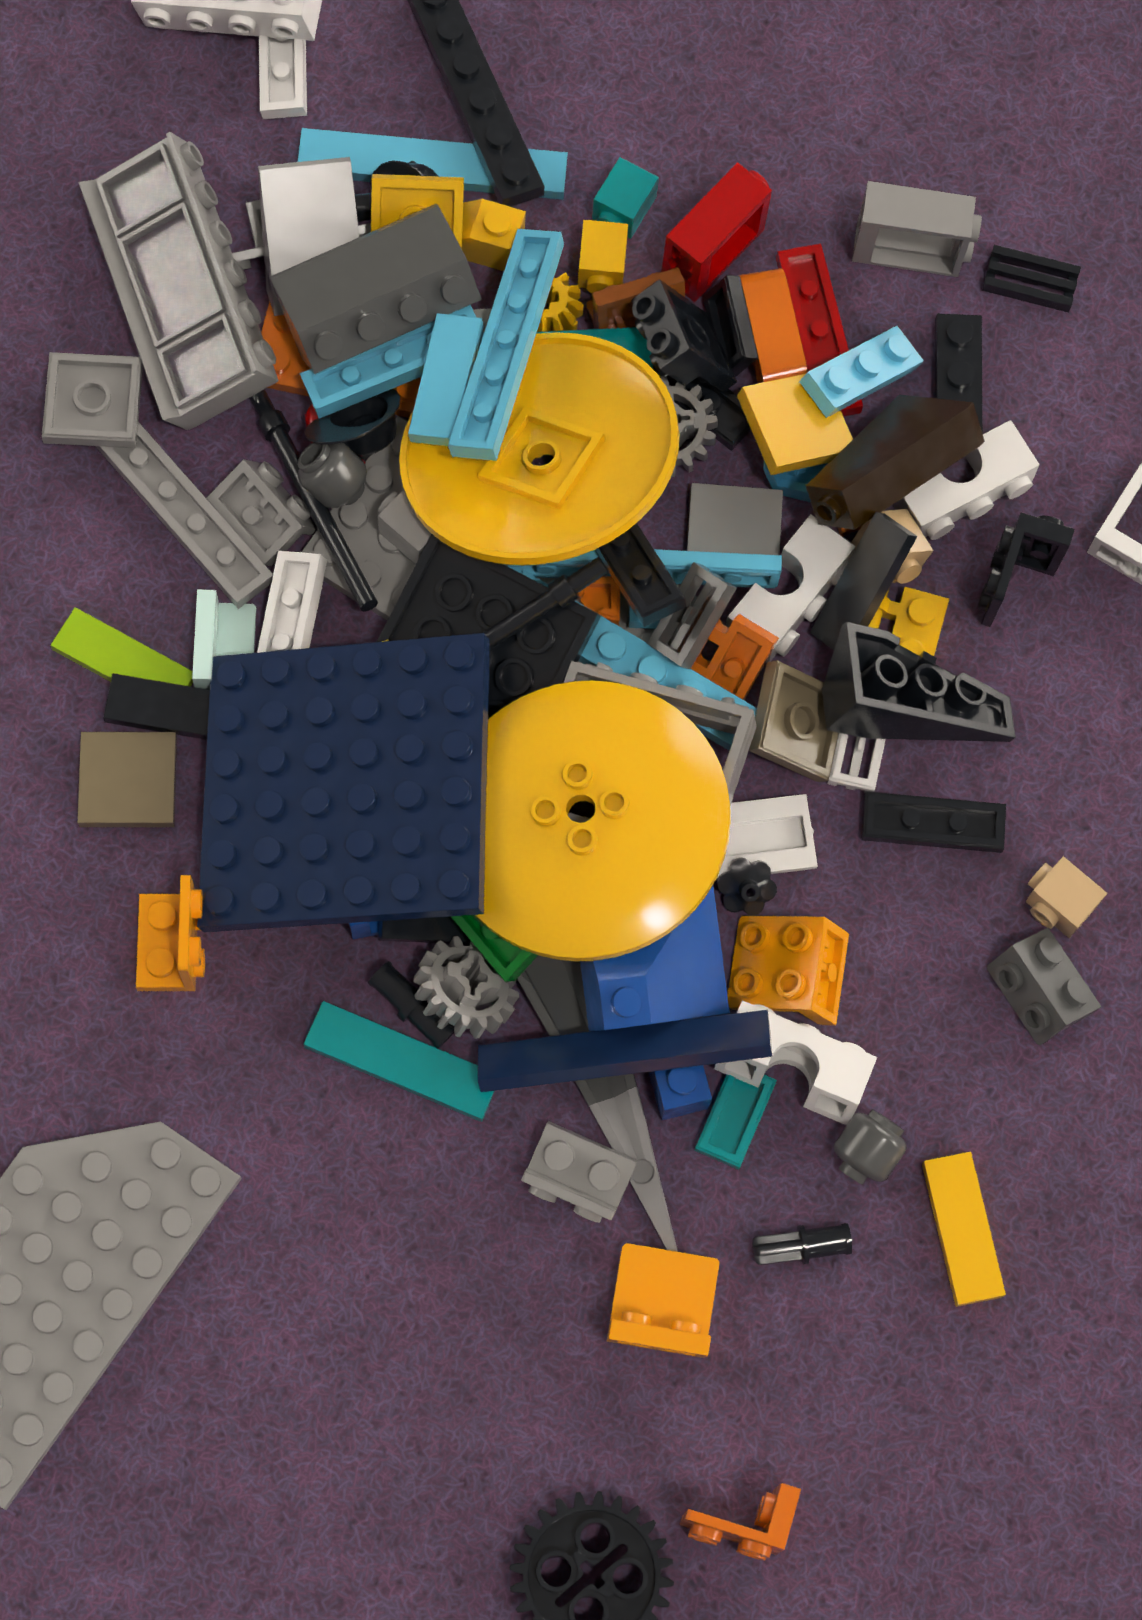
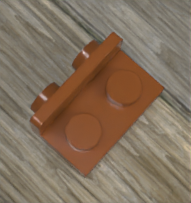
M679 268L652 273L644 278L620 285H611L603 290L593 292L592 300L586 303V307L594 328L636 327L635 320L637 318L633 315L631 300L659 279L685 297V281Z

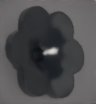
M736 858L731 862L729 871L719 876L717 887L724 894L723 904L727 910L731 912L743 910L748 915H757L764 909L765 902L775 897L777 886L770 879L771 869L766 862L758 860L751 863L746 858ZM749 888H753L750 893H746Z

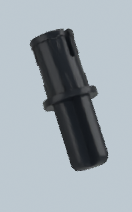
M848 1223L805 1229L804 1225H798L797 1231L754 1237L752 1249L754 1259L758 1265L801 1260L804 1265L809 1264V1259L852 1254V1239Z

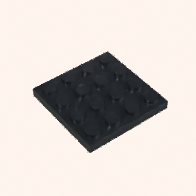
M431 534L377 642L483 633L549 588L504 564L483 561L454 550ZM575 601L564 608L559 605L490 650L488 719L503 707L522 696L545 687L564 683L571 661H579L602 615Z

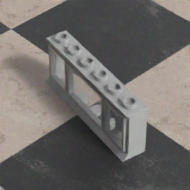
M168 132L166 133L167 138L99 178L78 183L162 420L185 430H190L275 384L279 380L273 366L276 363L275 354L268 342L263 339L258 325L261 323L260 313L255 304L248 298L244 284L247 283L245 272L234 259L229 246L232 244L231 234L226 225L219 219L215 206L218 204L216 193L211 185L205 181L201 166L204 165L202 155L191 141L186 142L173 133Z

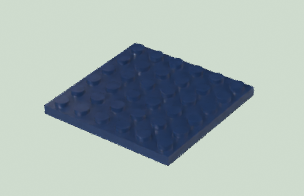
M485 633L213 657L209 696L199 889H202L203 913L202 919H198L197 927L205 933L484 914L490 640Z

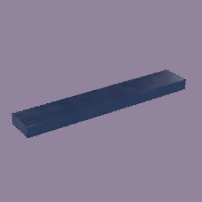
M768 1010L478 1045V1084L481 1092L772 1057Z

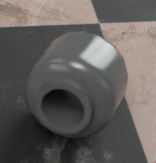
M313 442L300 455L298 460L299 483L325 507L338 508L344 504L351 505L362 496L367 476L366 465L346 444H316Z
M874 1109L868 1115L865 1113L854 1114L834 1144L836 1155L843 1160L838 1169L862 1185L867 1178L877 1182L886 1181L906 1152L907 1145L901 1137L905 1130Z

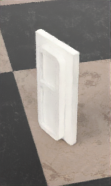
M806 794L731 803L729 843L723 864L715 881L718 880L722 873L729 871V866L733 860L741 857L746 858L751 863L758 860L766 862L771 869V874L817 869L818 865L813 840L814 830L811 827Z

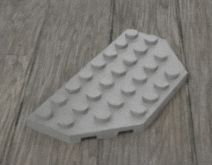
M161 1121L23 1147L0 1178V1507L5 1510L10 1506L242 1179L240 1175Z

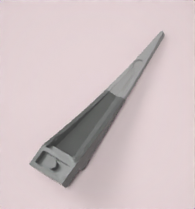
M538 955L517 979L549 1036L591 1032L588 1028L580 961L557 960ZM635 1074L575 1081L612 1149L638 1160L630 1182L666 1249L678 1252Z

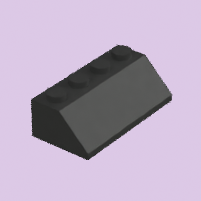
M437 204L269 277L300 356L314 374L433 322L437 313L451 314L482 300L467 258Z

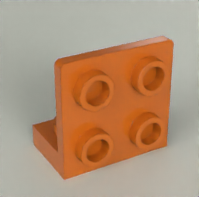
M781 1483L772 1493L766 1492L765 1496L762 1495L754 1525L762 1527V1531L691 1509H687L682 1515L680 1525L690 1528L688 1537L714 1546L721 1542V1538L738 1543L737 1553L765 1561L766 1558H770L771 1554L777 1555L785 1550L801 1489Z

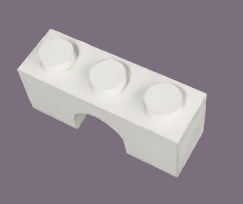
M1011 420L983 434L985 442L965 456L974 470L975 478L965 483H956L946 479L939 473L894 503L893 507L895 510L908 509L925 537L929 536L931 540H936L954 528L955 524L953 522L967 515L971 520L976 519L992 509L994 506L993 502L1005 495L1009 499H1014L1028 491L1033 486L1032 481L1038 470L1039 463Z
M810 514L784 546L781 554L782 566L796 577L799 588L787 595H775L755 583L729 614L725 626L729 628L734 618L741 614L779 637L766 663L771 662L777 653L785 657L800 636L795 630L804 619L813 622L824 608L827 599L823 595L832 584L836 586L854 552L855 546L828 526L818 525L816 517Z
M742 1000L737 1013L768 1010L772 1057L717 1063L714 1069L758 1088L765 1072L770 1067L778 1064L792 1065L804 1073L809 1083V1093L803 1107L847 1125L860 1103L877 1057L866 1053L863 1048L854 1043H842L821 1034L818 1029L809 1024H797L776 1015L772 1009L764 1005H753Z

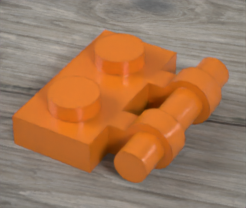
M738 614L729 628L723 625L719 618L708 637L710 641L719 645L711 661L703 658L701 650L691 669L745 700L779 637Z

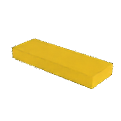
M966 1152L923 1161L922 1168L955 1306L958 1307L1004 1297L1006 1293L972 1153Z

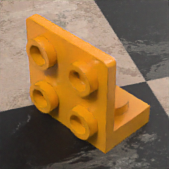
M181 875L180 894H139L137 991H196V977L205 976V949L201 948V937H197V930H200L197 927L198 919H202L203 894L202 889H195L191 875Z
M740 917L727 994L729 1008L738 1010L743 1000L753 1005H764L773 1011L799 1012L819 1025L836 1026L849 933L826 917Z
M624 1244L621 1250L607 1342L700 1358L707 1357L711 1336L708 1334L720 1264L719 1260L635 1244Z

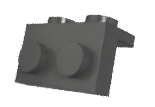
M1049 928L1012 945L987 966L988 972L1037 1045L1048 1042L1062 1030L1085 1019L1101 1008L1089 986L1076 970Z

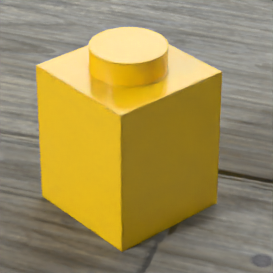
M583 220L578 272L579 288H586L588 292L593 293L611 285L623 284L628 224Z

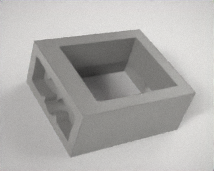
M868 181L857 220L852 262L958 277L962 263L971 262L974 242H978L982 215L974 214L976 197Z

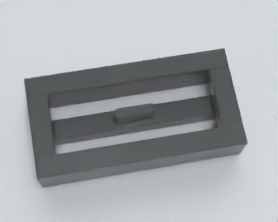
M693 562L679 587L685 597L686 608L661 619L647 643L680 667L691 669L737 589L731 583L725 582L719 575L710 572V569L704 565ZM703 580L706 581L694 605L689 606ZM682 619L683 624L669 646L667 643Z

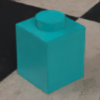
M619 157L594 198L592 219L595 221L628 224L627 237L631 239L657 197L659 177Z

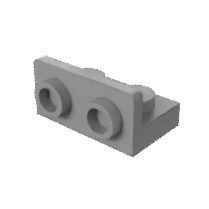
M243 459L206 499L265 565L272 566L276 562L278 551H287L302 534L313 535L318 528L310 518L311 515L304 501L296 495L291 496L281 485L284 481L282 475L271 464L265 461L260 463Z
M548 1121L521 1181L530 1185L528 1191L536 1197L553 1203L559 1197L574 1204L573 1211L576 1214L600 1223L602 1217L608 1220H612L638 1160Z

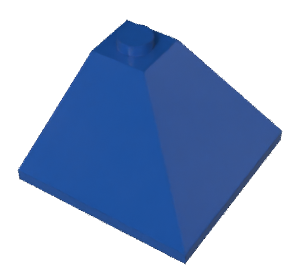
M713 885L695 911L678 927L656 942L635 952L615 958L580 961L589 1031L611 1030L730 1013Z

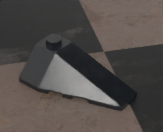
M846 622L842 625L822 688L826 729L828 731L866 739L1011 742L1016 738L1010 697L966 673H961L958 676L936 665L937 658L923 651L920 655H917L900 646V638L886 630Z

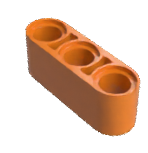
M779 268L738 275L741 279L758 353V359L753 362L757 383L806 374L808 372L784 270Z

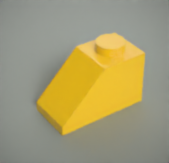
M486 199L463 202L462 251L467 261L504 271L517 229H525L526 211Z

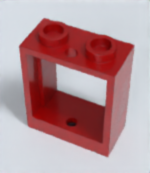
M737 162L666 235L661 272L679 268L685 281V295L694 303L764 231L772 189L769 188L765 178L754 170L748 171Z

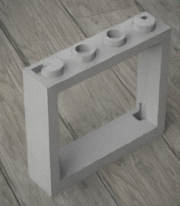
M571 661L564 683L593 680L629 685L665 700L681 711L694 724L735 734L723 768L731 805L757 727L753 709L736 704L734 698L724 697L721 701L704 697L701 691L690 686L677 685L676 688L658 684L654 678L642 673H632L631 676H626L613 672L612 668L600 662L595 666ZM569 813V818L574 822L582 823L590 819Z

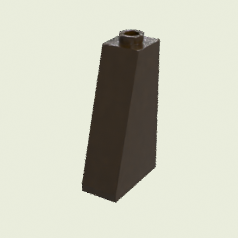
M899 394L806 485L818 525L855 530L872 519L875 512L881 513L980 447L985 440L974 403Z

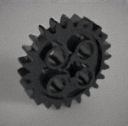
M597 1491L592 1505H586L581 1492H576L573 1508L568 1509L566 1504L560 1498H557L555 1500L557 1515L552 1517L542 1509L538 1511L539 1519L543 1525L540 1530L533 1526L525 1525L523 1530L532 1540L530 1545L515 1544L514 1550L525 1557L524 1563H515L509 1567L510 1571L523 1575L522 1582L510 1587V1592L525 1594L526 1600L516 1608L517 1613L532 1611L535 1616L532 1620H576L574 1617L575 1604L582 1598H592L602 1608L601 1620H658L651 1612L653 1607H669L670 1602L658 1593L661 1588L674 1586V1581L662 1577L660 1572L661 1569L672 1565L673 1559L658 1558L656 1551L661 1549L667 1543L666 1538L651 1541L648 1534L653 1530L656 1522L652 1520L640 1526L636 1522L641 1509L638 1505L626 1515L621 1512V1496H618L613 1501L611 1507L604 1506L601 1491ZM589 1525L601 1526L608 1534V1547L601 1553L588 1552L581 1544V1532ZM624 1544L627 1547V1552L599 1577L603 1583L601 1588L597 1589L593 1584H590L563 1607L556 1606V1599L582 1577L583 1571L579 1567L581 1564L586 1562L592 1568L619 1545ZM550 1558L564 1560L570 1568L568 1582L559 1587L548 1585L541 1575V1568L545 1561ZM621 1565L633 1566L641 1575L640 1587L632 1594L620 1592L613 1583L614 1571Z

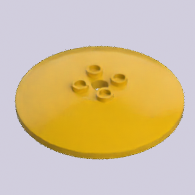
M560 332L537 333L497 461L452 457L448 446L410 442L408 431L412 412L401 440L399 464L403 488L411 508L427 530L441 542L465 555L487 562L506 565L553 563L580 556L611 542L641 520L654 506L665 490L676 465L680 437L678 418L672 397L659 375L636 354L620 345L589 335ZM543 455L554 457L545 465L537 466L532 464L535 458H540Z
M593 680L555 684L536 690L518 698L488 719L484 914L475 915L476 918L503 940L522 950L539 956L566 961H597L632 953L656 942L683 923L699 906L715 882L726 855L731 827V809L727 783L717 756L701 731L677 708L647 691L629 685ZM587 801L595 806V813L592 818L582 823L572 821L569 818L570 808L577 802Z

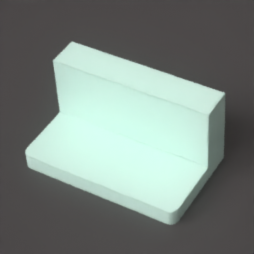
M197 589L192 673L194 687L210 690L214 656L254 653L256 606L254 604H244L238 609L233 603H219L216 590Z

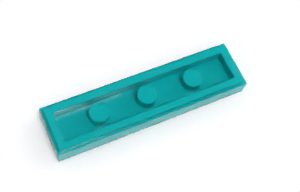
M325 1001L322 1002L303 1044L304 1048L480 1122L483 1121L495 1091H480L478 1065Z

